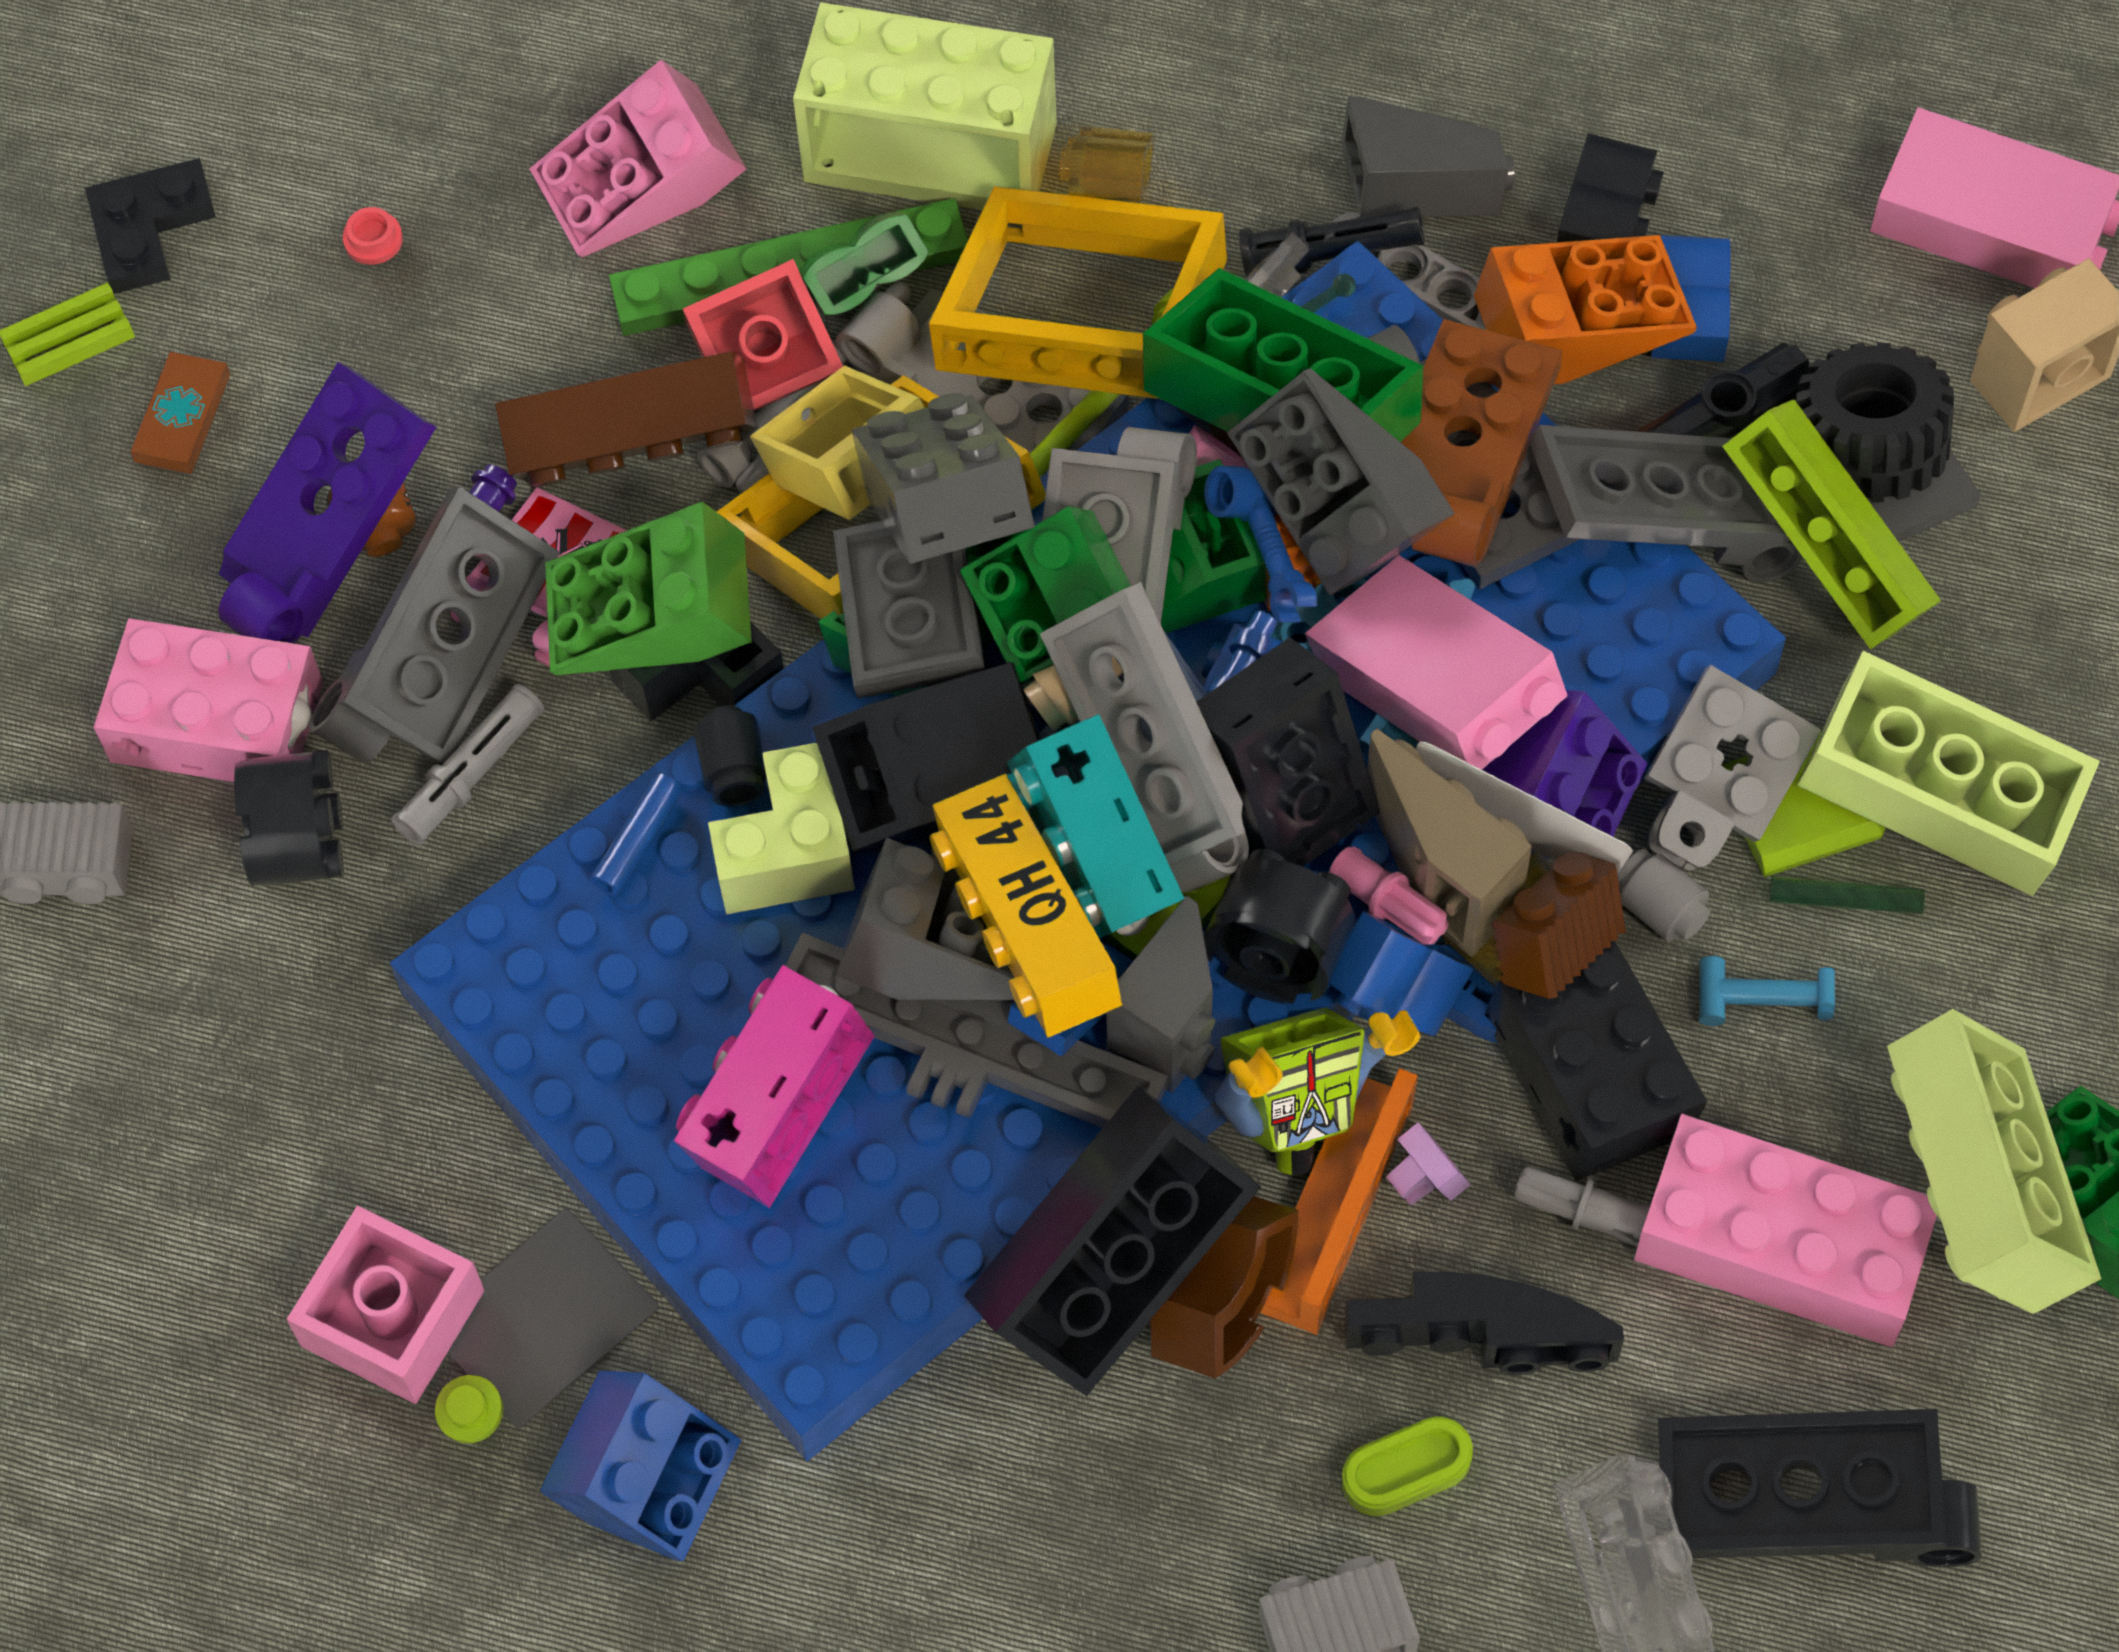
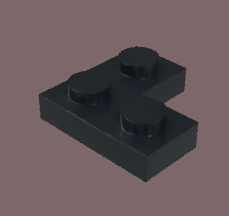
M200 158L85 187L107 281L113 294L171 280L159 232L216 218Z

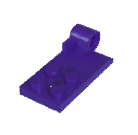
M337 362L223 550V562L217 574L231 584L223 594L219 604L218 613L222 623L241 636L293 644L299 640L301 635L309 637L437 427L351 367ZM362 432L365 441L363 451L357 459L348 462L346 458L347 443L353 435ZM329 484L332 489L331 503L323 513L317 515L314 510L315 496L323 486Z

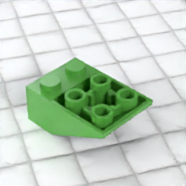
M703 501L545 562L550 672L554 675L700 662L752 642L744 532Z

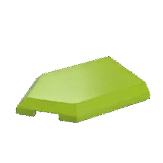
M1821 732L1761 839L1753 842L1745 837L1764 878L1879 840L1886 827L1797 786ZM1749 756L1721 765L1727 770H1731L1738 763L1746 766Z

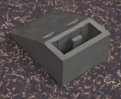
M1311 368L1303 371L1227 432L1329 595L1376 572L1455 514L1421 459Z
M886 838L861 894L835 976L897 1000H1014L1008 981L1015 977L1008 965L997 968L993 963L982 937V931L987 929V926L981 916L971 920L967 915L955 885L956 882L961 880L956 869L945 872L937 857L929 855L920 848L906 846Z

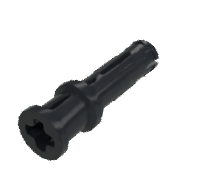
M1418 206L1408 210L1357 217L1314 226H1308L1306 221L1301 222L1299 219L1290 220L1288 227L1255 233L1250 228H1243L1239 231L1241 259L1248 282L1258 281L1260 274L1295 269L1299 274L1307 273L1309 269L1314 267V262L1334 259L1357 241L1370 252L1413 245L1422 246L1425 244L1423 221Z

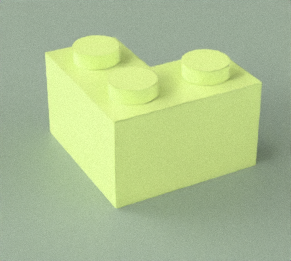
M817 743L762 753L773 810L708 822L726 915L855 890L842 817Z

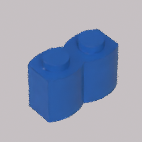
M1660 235L1697 328L1695 333L1652 349L1651 358L1724 362L1730 330V239Z
M1363 911L1346 942L1329 984L1340 991L1335 1002L1365 1020L1369 1021L1370 1016L1375 1011L1378 1013L1385 1012L1389 1015L1390 1019H1393L1399 1011L1407 1010L1419 1031L1436 1037L1474 968L1446 949L1436 944H1422L1403 929Z

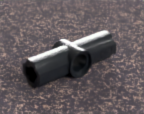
M1783 342L1737 371L1722 370L1712 374L1705 381L1702 392L1642 427L1638 432L1733 438L1769 409L1791 400H1797L1798 384L1802 375L1808 374L1809 359L1796 344L1789 346ZM1718 407H1726L1735 412H1725L1719 410Z

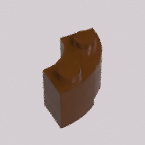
M1253 1196L1149 1321L1151 1325V1357L1214 1379L1234 1366L1247 1353L1264 1329L1262 1325L1255 1323L1264 1307L1271 1288L1283 1291L1296 1244L1299 1210Z

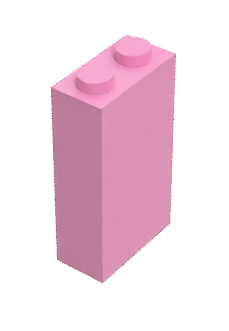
M1918 107L1879 196L1870 232L2008 280L2037 288L2039 283L2052 271L2060 267H2065L2069 270L2088 258L2101 270L2108 249L2098 246L2102 234L2114 237L2119 225V201L2116 200L2119 191V175Z
M1400 555L1305 633L1313 655L1338 673L1343 691L1417 741L1432 744L1481 770L1495 758L1502 755L1512 743L1540 719L1550 714L1568 696L1552 651Z

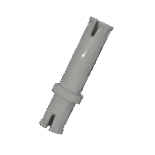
M515 684L506 697L471 732L469 737L442 766L434 764L425 774L427 782L392 817L391 821L395 828L406 839L421 846L429 834L454 807L462 809L472 798L470 790L506 753L507 749L527 727L544 712L545 708L539 698L526 687Z

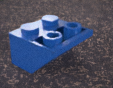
M599 1371L539 1492L589 1525L675 1561H684L738 1449L741 1439L646 1373Z

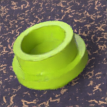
M477 1375L460 1376L446 1384L439 1393L435 1403V1418L439 1428L450 1439L464 1444L477 1443L488 1438L498 1428L503 1416V1400L498 1389L489 1380Z

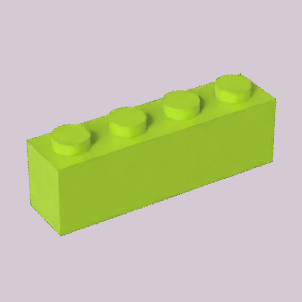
M1795 400L1769 409L1722 446L1870 650L1893 637L1941 602L1936 592Z

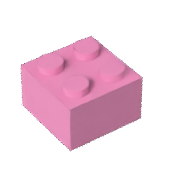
M357 1205L286 1320L302 1348L417 1404L485 1290L472 1261Z

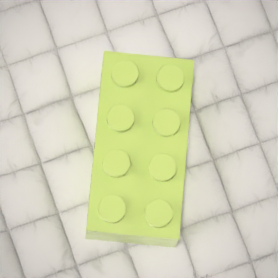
M1862 651L1840 690L1797 786L2033 896L2058 862L2100 761L1870 653Z
M1954 1009L1889 1044L1887 1048L1895 1070L1891 1074V1082L1896 1094L1905 1104L1912 1125V1129L1909 1130V1140L1913 1150L1924 1163L1930 1186L1927 1188V1198L1931 1208L1942 1221L1949 1243L1945 1248V1255L1953 1273L1961 1281L1976 1286L1996 1296L1998 1299L2005 1300L2032 1314L2101 1280L2025 1049Z

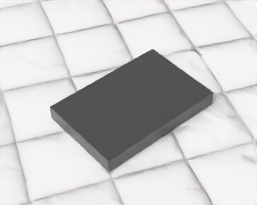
M882 520L833 530L853 686L858 699L949 681L985 670L975 600L960 572V569L969 564L967 548L910 564Z

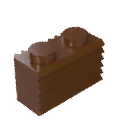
M1570 851L1555 859L1552 869L1531 888L1519 892L1514 898V903L1490 924L1496 931L1492 936L1498 942L1494 947L1500 952L1496 958L1502 963L1497 967L1503 973L1500 980L1506 986L1547 999L1558 997V991L1566 990L1565 984L1573 983V977L1581 976L1580 970L1588 969V963L1596 961L1595 956L1604 954L1603 949L1611 947V941L1619 940L1618 935L1626 933L1615 863L1591 857L1581 852Z

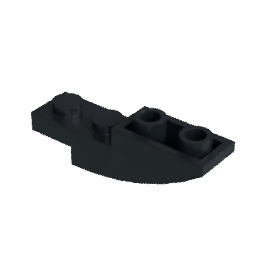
M1413 1271L1409 1297L1347 1300L1344 1321L1346 1349L1362 1348V1352L1365 1354L1382 1356L1397 1353L1402 1350L1403 1346L1430 1345V1349L1433 1351L1449 1353L1465 1350L1470 1346V1343H1481L1483 1368H1500V1371L1507 1375L1531 1374L1538 1371L1541 1366L1568 1365V1369L1575 1372L1602 1370L1609 1363L1618 1362L1624 1342L1623 1326L1594 1309L1565 1296L1526 1283L1488 1275L1459 1272Z

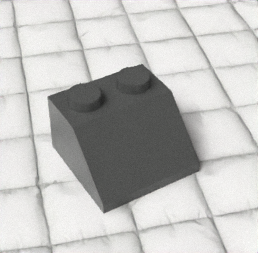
M1186 896L1119 978L1118 985L1122 1006L1106 1012L1107 1050L1114 1055L1168 1075L1167 1091L1173 1093L1185 1076L1191 1080L1195 1079L1206 1067L1214 1052V1046L1211 1044V1031L1215 1024V1019L1212 1017L1213 988L1197 902Z

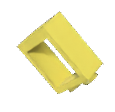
M844 365L753 433L750 438L777 486L847 520H851L871 504L867 498L851 429L867 425V421L871 417L883 412L900 411L907 414L924 409L925 407L920 397ZM810 408L809 418L802 420L803 410Z

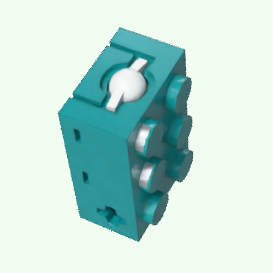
M1099 714L1026 746L1007 762L1011 774L1007 775L1025 809L1029 810L1042 839L1098 938L1114 931L1126 936L1138 934L1146 927L1149 915L1185 899ZM1051 766L1053 768L1065 766L1069 777L1062 775L1056 778Z

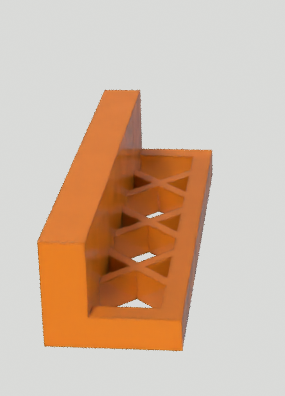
M1399 1068L1392 1086L1367 1078L1355 1103L1351 1127L1347 1132L1325 1138L1295 1208L1299 1210L1298 1229L1293 1259L1283 1291L1271 1288L1260 1313L1315 1335L1318 1334L1397 1147L1398 1138L1402 1135L1413 1109L1418 1075Z

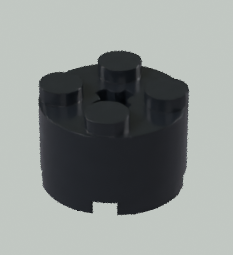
M328 750L251 758L249 761L236 763L234 772L236 816L242 817L244 837H240L239 842L245 872L250 885L264 884L267 886L344 876L341 843L339 839L332 840L334 831L343 830V814L339 793H327L326 788L333 787L332 764Z
M1254 850L1249 860L1239 864L1236 872L1230 875L1203 935L1207 959L1211 963L1214 955H1216L1227 966L1223 977L1234 986L1256 997L1272 1002L1294 1004L1297 994L1312 993L1310 1001L1318 999L1325 993L1354 926L1355 915L1348 901L1351 892L1350 887L1345 880L1333 873H1315L1300 865L1287 862L1280 854L1272 850Z

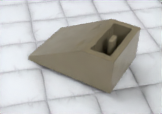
M1376 728L1370 734L1367 766L1380 813L1375 818L1400 872L1408 877L1409 886L1446 912V920L1449 925L1443 935L1473 957L1496 932L1490 924L1514 903V898L1519 892L1525 890L1532 845L1528 843L1522 830L1512 821L1504 817L1496 819L1476 804L1472 793L1462 783L1453 778L1443 779L1426 766L1423 758L1413 746L1401 739L1393 741Z

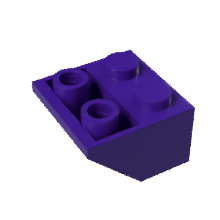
M1566 690L1568 696L1550 714L1540 719L1512 743L1502 755L1495 758L1482 770L1614 837L1615 831L1634 791L1640 783L1648 763L1585 691Z

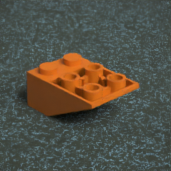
M1660 235L1491 247L1473 295L1486 330L1562 350V365L1554 384H1565L1695 333L1697 328Z

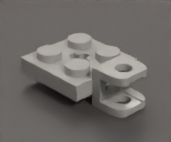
M1712 665L1706 667L1643 777L1670 793L1664 800L1649 828L1646 842L1648 850L1655 855L1658 853L1663 854L1681 870L1688 872L1709 864L1720 852L1732 830L1753 842L1759 841L1822 729ZM1737 737L1745 743L1743 751L1749 756L1746 766L1738 763L1731 770H1727L1721 765L1724 754L1717 750V746L1720 740L1730 743ZM1681 827L1686 828L1692 836L1690 847L1686 846L1680 839Z

